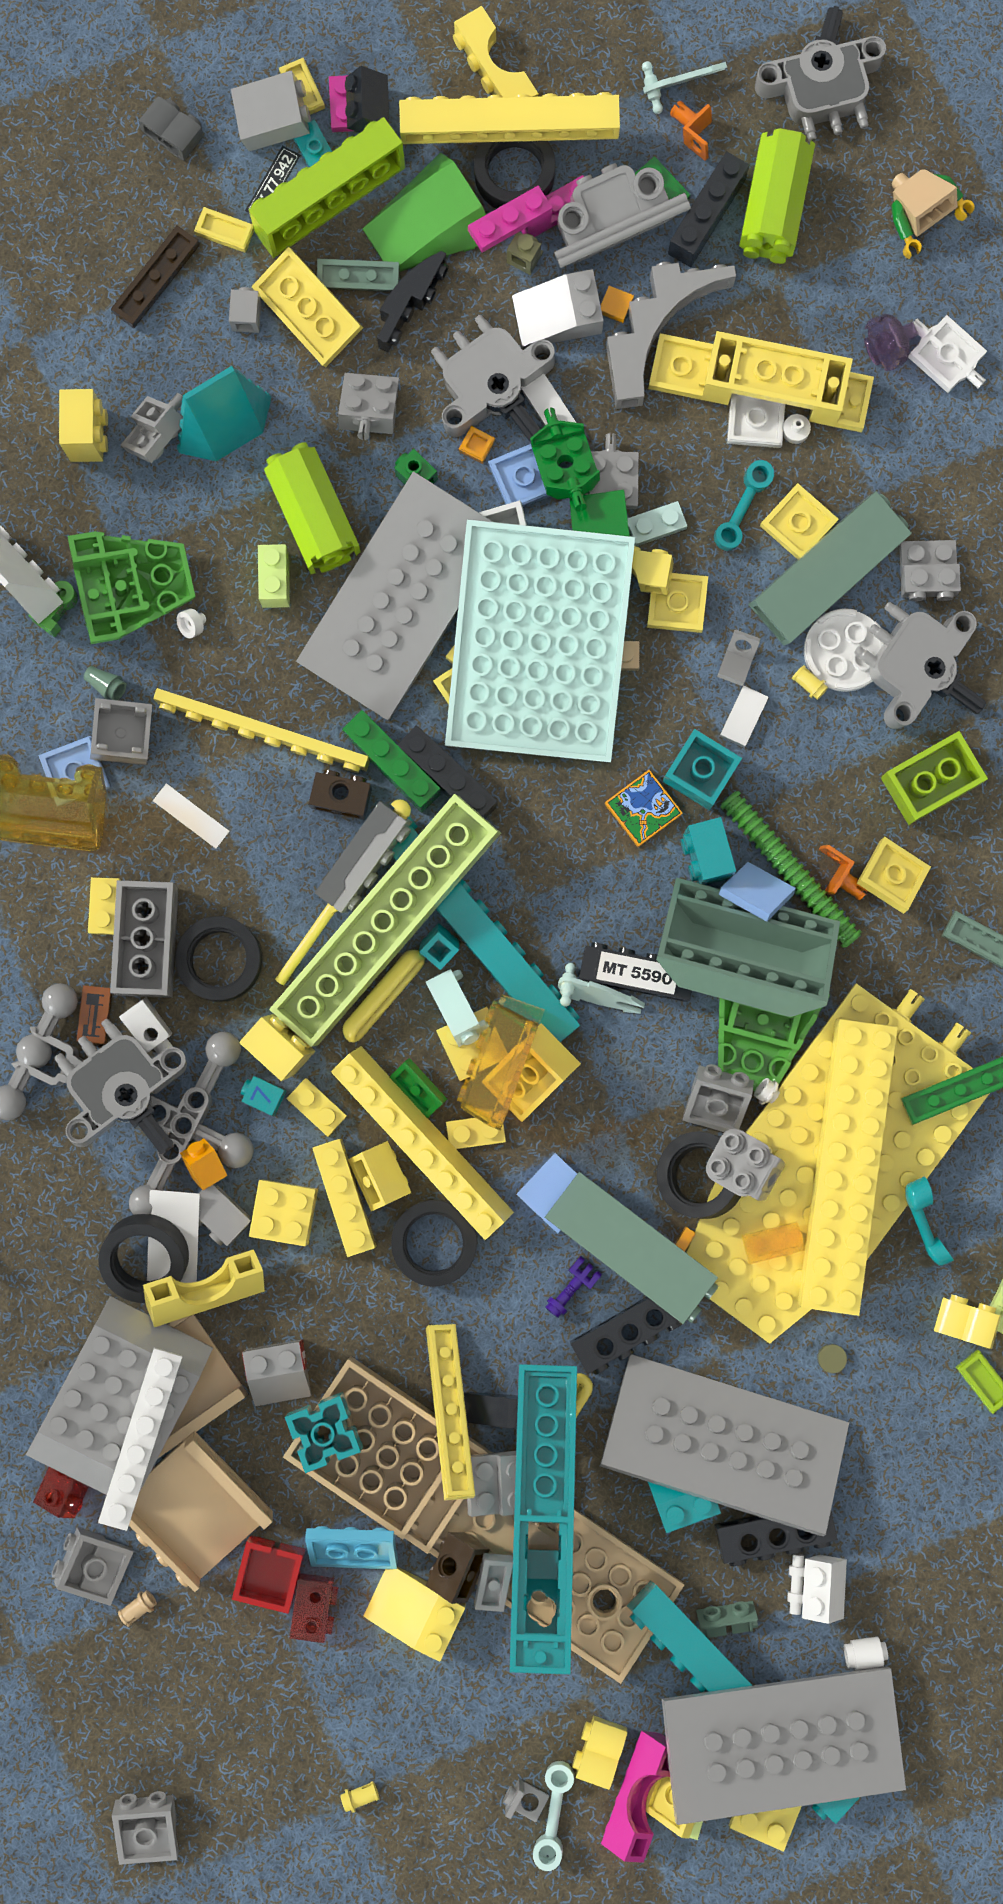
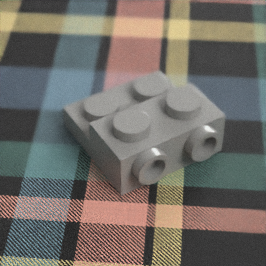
M956 540L903 541L899 544L901 598L909 597L910 601L916 602L926 600V597H937L938 601H949L961 591L960 564H957Z
M709 1064L706 1067L699 1065L682 1121L722 1132L729 1129H739L752 1097L754 1080L749 1079L742 1072H735L734 1074L722 1072L721 1068L717 1065Z
M516 1451L471 1455L475 1497L467 1499L468 1515L471 1517L500 1514L502 1516L514 1515Z
M77 1527L74 1534L69 1533L66 1537L63 1547L66 1554L63 1561L57 1560L54 1565L52 1578H55V1586L58 1590L111 1606L134 1551L131 1547L105 1539L104 1535Z
M157 1791L150 1794L149 1797L137 1798L134 1794H125L120 1799L115 1800L112 1821L119 1865L178 1860L179 1849L175 1828L177 1816L174 1795L166 1796L164 1792Z

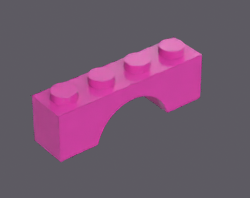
M641 1731L620 1792L616 1798L610 1820L605 1828L601 1844L624 1862L644 1863L654 1835L646 1817L647 1796L651 1787L658 1780L670 1777L666 1737L661 1733Z

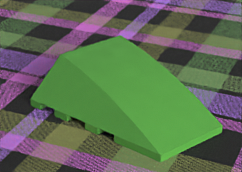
M440 152L363 228V231L381 260L399 262V272L414 268L428 257L440 251L445 252L446 257H449L453 253L475 249L477 244L468 232V225L485 216L486 213L455 162Z
M719 998L718 1067L721 1068L722 1072L730 1074L735 1072L745 1073L749 1079L754 1080L753 1091L756 1090L757 1086L765 1078L780 1084L796 1052L799 1051L808 1031L815 1023L822 1007L788 1017Z

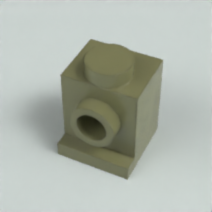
M516 233L507 248V263L531 275L543 254L541 243L531 234Z

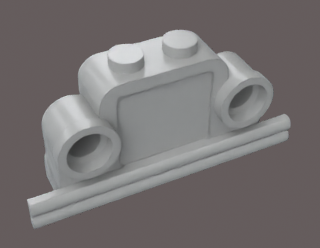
M616 163L601 170L602 174L595 178H592L590 174L577 180L578 186L571 195V202L565 204L558 214V228L566 247L554 252L560 268L588 259L665 224L675 216L690 210L691 206L686 194L683 193L669 200L664 189L663 177L658 170L644 168L635 176L631 167L626 165L617 167Z

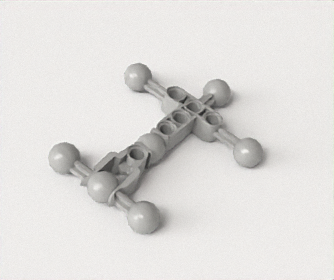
M63 983L53 984L43 993L42 1006L45 1012L38 1026L30 1027L31 1034L23 1037L17 1044L16 1056L18 1061L11 1063L15 1071L8 1085L0 1086V1119L14 1120L23 1113L26 1106V1097L23 1091L31 1075L54 1086H61L67 1083V1077L62 1070L55 1077L40 1070L51 1059V1045L65 1051L67 1054L66 1058L74 1068L84 1061L79 1057V1051L76 1047L52 1036L59 1020L68 1017L76 1009L78 1003L77 994L69 985ZM225 1031L217 1032L209 1038L205 1047L208 1062L196 1086L186 1091L178 1107L151 1094V1107L155 1109L157 1106L162 1105L166 1109V1117L162 1121L157 1122L166 1131V1134L173 1143L177 1145L179 1154L175 1159H170L166 1153L160 1154L157 1151L159 1160L147 1184L137 1187L130 1195L129 1209L133 1215L151 1214L152 1205L149 1203L150 1190H163L175 1164L183 1161L180 1152L187 1149L194 1140L200 1141L204 1138L218 1151V1157L221 1162L233 1169L244 1167L252 1159L254 1153L253 1144L246 1135L236 1132L225 1136L202 1125L212 1105L211 1092L223 1068L234 1064L240 1057L241 1045L238 1038L232 1033ZM126 1091L121 1094L123 1097L122 1101L126 1100L128 1102L133 1092L131 1094H127ZM197 1092L202 1093L205 1099L204 1104L200 1108H195L191 1103L192 1096ZM183 1118H188L192 1123L191 1130L186 1134H183L178 1126Z

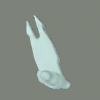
M645 61L642 64V70L645 73V87H643L644 94L647 93L648 99L652 101L653 112L660 114L663 111V106L660 103V89L725 70L727 65L726 62L658 81L656 75L652 72V64L649 61Z
M568 963L565 966L566 973L562 975L558 982V988L562 995L560 1004L564 1007L570 1005L571 999L576 1001L581 999L597 1005L620 1009L623 1012L641 1014V1009L634 1006L645 1007L644 1002L632 995H625L592 981L586 982L577 979L574 975L576 966L573 963Z

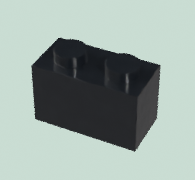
M359 66L346 76L345 114L347 116V129L361 133L370 122H377L383 117L389 123L388 75Z

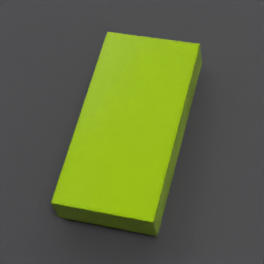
M976 1350L955 1368L990 1413L994 1414L1003 1406V1380L983 1354Z

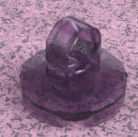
M885 313L870 319L866 324L865 329H868V337L864 338V344L872 362L876 366L881 364L886 367L885 371H890L901 367L907 361L910 352L909 340L918 336L919 333L914 322L902 326L901 322L893 315Z

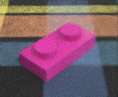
M348 75L329 76L332 132L353 131L347 129V116L345 114V80Z

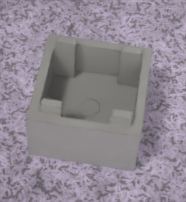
M95 698L90 759L146 765L148 760L152 704Z

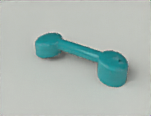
M757 460L746 470L743 477L746 489L730 521L721 524L714 533V542L720 549L732 551L741 543L743 535L739 525L755 494L764 491L773 481L774 469L769 462Z
M924 1176L908 1183L905 1187L906 1201L917 1224L927 1254L939 1266L954 1261L940 1239L933 1237L923 1208L933 1204V1195L927 1178Z

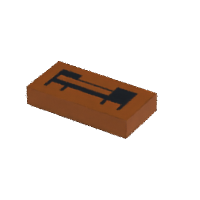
M83 985L76 1041L82 1036H86L92 1043L106 1044L107 1033L101 1023L105 1019H109L112 999L110 988Z

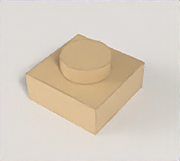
M624 641L621 671H639V641Z

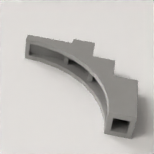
M661 262L656 266H652L650 281L653 298L639 297L629 302L628 315L631 334L617 332L607 337L606 349L616 409L643 406L645 362L650 348L661 329L678 311L692 301L711 292L733 287L736 278L735 266L727 267L724 264H720L706 270L692 268L684 273H680L679 263Z

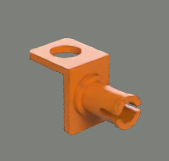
M678 101L677 105L679 108L674 105L670 115L684 125V144L706 161L709 158L708 143L699 134L712 122L711 106L707 104L698 113H695L684 102ZM693 140H695V141L699 144V146L701 147V149H699V148L696 146V144L694 143Z
M830 845L820 846L819 851L840 864L825 889L827 891L826 894H835L839 888H842L860 901L866 895L863 891L867 892V890L858 885V879L850 874V869L855 862Z

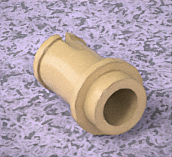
M148 1590L139 1592L135 1600L118 1611L119 1618L127 1627L131 1626L133 1622L146 1612L151 1613L154 1611V1606L157 1605L156 1599Z

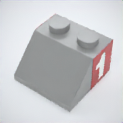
M303 1339L249 1348L242 1352L246 1381L255 1406L312 1396Z

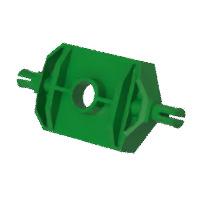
M551 407L549 413L547 408L544 411L547 425L530 438L532 451L546 494L558 500L570 498V500H573L575 510L580 511L581 505L583 511L587 508L584 494L592 491L600 481V472L596 468L584 432V424L559 421L555 409ZM564 461H568L573 464L569 468L559 467V464Z

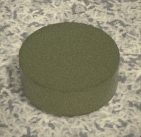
M831 1343L820 1348L817 1354V1361L824 1371L838 1373L846 1366L847 1355L843 1348Z

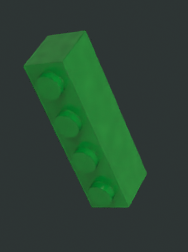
M363 710L342 728L345 737L363 755L368 756L370 762L421 813L441 795L440 787Z

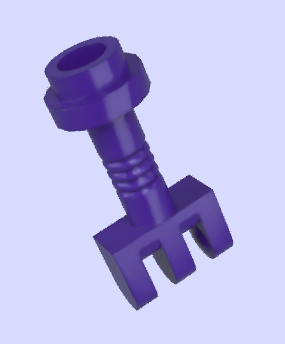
M582 1256L568 1270L574 1278L556 1299L549 1297L547 1300L548 1304L545 1308L556 1318L567 1313L564 1306L582 1285L591 1289L602 1276V1273L599 1271L595 1272L591 1279L587 1276L594 1267L590 1263L581 1271L579 1267L585 1261Z

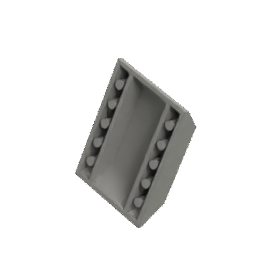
M110 1296L26 1455L107 1495L153 1349L155 1347L182 1355V1359L144 1475L141 1490L195 1388L213 1347L168 1324L154 1327L150 1315Z

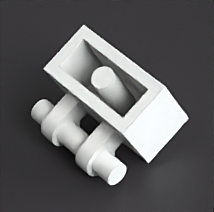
M793 1554L792 1565H789L791 1591H788L787 1601L790 1602V1614L801 1615L803 1604V1619L827 1624L844 1619L847 1559L817 1555L806 1558L804 1566V1555Z

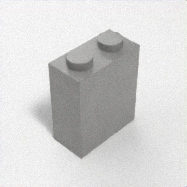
M292 70L231 89L240 140L248 151L310 134L308 122H311V116L307 105H304L303 97L306 96L305 86L302 80L296 78Z

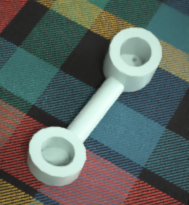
M563 1761L551 1763L545 1774V1782L548 1788L552 1790L546 1832L537 1839L533 1850L535 1865L543 1871L556 1869L563 1855V1845L557 1837L563 1793L572 1787L575 1779L573 1768Z

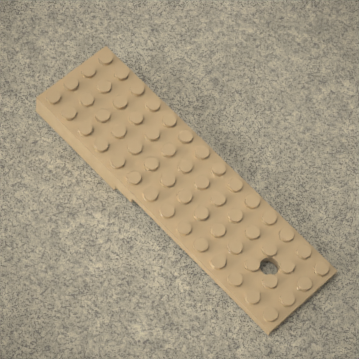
M350 1356L322 1399L341 1392L344 1393L351 1412L349 1418L345 1419L347 1426H356L363 1448L360 1453L339 1461L336 1454L329 1456L330 1461L328 1465L306 1474L389 1531H394V1534L401 1539L405 1538L425 1553H431L436 1558L439 1556L441 1543L448 1532H465L488 1547L490 1554L512 1555L513 1557L514 1515L502 1516L500 1514L471 1517L468 1515L467 1499L444 1500L435 1413ZM321 1426L317 1433L319 1436L324 1435V1438L327 1439L331 1430L328 1427ZM299 1437L294 1439L283 1458L304 1472L297 1450L302 1445ZM469 1437L471 1455L493 1453ZM574 1508L571 1650L621 1684L653 1634L646 1626L641 1630L629 1616L633 1612L627 1605L650 1580L674 1602L684 1587V1582ZM529 1523L528 1549L558 1550V1523ZM513 1568L505 1605L509 1608H512ZM609 1590L614 1594L615 1604L611 1609L602 1611L594 1606L593 1598L598 1591ZM536 1591L532 1594L531 1600L527 1605V1612L540 1626L547 1627L551 1624L552 1618L556 1613V1605L543 1592Z

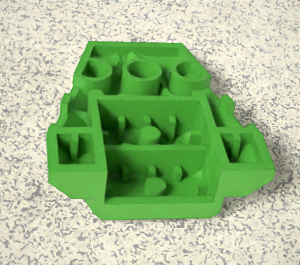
M96 531L67 536L81 606L91 644L118 640L195 599L186 552L182 543L153 539L141 541L131 539V536L125 535L119 538L105 536L103 532Z

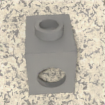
M734 630L717 677L743 686L761 639ZM738 640H745L751 644V648L747 650L741 649L737 646L736 642Z
M519 1778L515 1787H509L503 1799V1803H505V1817L511 1819L516 1811L537 1822L549 1795ZM532 1793L537 1796L539 1803L534 1810H526L522 1806L521 1800L524 1795Z

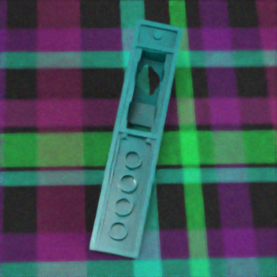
M519 1364L510 1672L571 1673L577 1366ZM529 1523H558V1550L528 1549ZM536 1591L543 1592L556 1605V1613L552 1618L551 1624L547 1627L540 1626L527 1612V1605L531 1600L532 1594Z

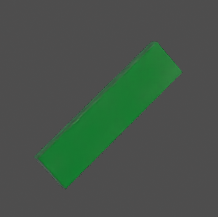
M1003 1057L901 1098L911 1124H917L1003 1088Z

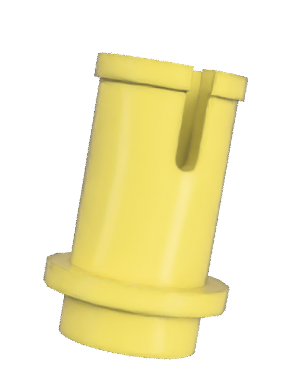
M804 665L792 677L794 681L810 693V698L814 697L818 700L828 689L825 685L826 681L819 680Z
M374 1781L351 1791L345 1789V1793L340 1795L345 1812L351 1811L352 1813L356 1812V1808L379 1800V1794Z

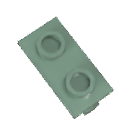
M740 1601L734 1604L717 1607L709 1606L696 1610L699 1630L708 1639L727 1635L726 1626L731 1625L732 1634L753 1632V1628H758V1617L753 1601Z

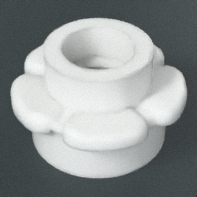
M765 1078L754 1092V1096L759 1099V1104L764 1105L769 1102L772 1104L780 1094L778 1091L779 1084L776 1081Z

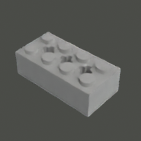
M117 880L111 994L116 996L173 998L179 888L176 884L172 882ZM148 905L152 912L148 914V917H145L141 914L142 909L146 910ZM147 933L150 941L144 946L139 940L140 937H144V934ZM143 961L149 965L148 970H145L144 974L138 970V966L143 965Z

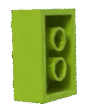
M958 731L887 771L881 777V780L908 825H911L980 786L988 778L962 734Z

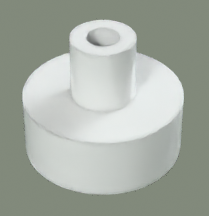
M800 414L789 416L783 425L784 438L792 444L804 442L811 430L809 420Z
M189 608L177 615L178 628L185 637L193 638L203 632V624L206 622V617L203 613H198L196 610Z

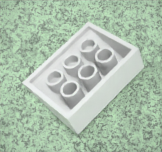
M0 525V583L39 624L63 603L56 594L60 589L49 577L45 581L43 580L41 575L44 572L33 560L28 563L24 559L28 556L27 553L17 543L12 546L8 542L12 537Z

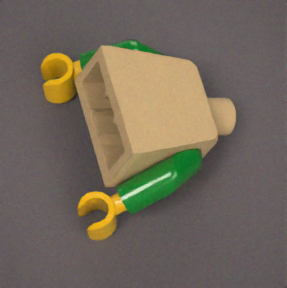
M920 170L910 178L900 173L893 179L892 187L895 189L893 191L894 202L891 205L893 222L900 239H904L906 243L903 248V255L908 259L912 257L909 246H913L917 254L920 253L922 248L920 241L912 238L913 234L918 237L954 209L955 217L959 221H964L967 218V214L963 209L969 214L974 211V203L971 200L962 199L964 195L950 176L932 174L927 170Z

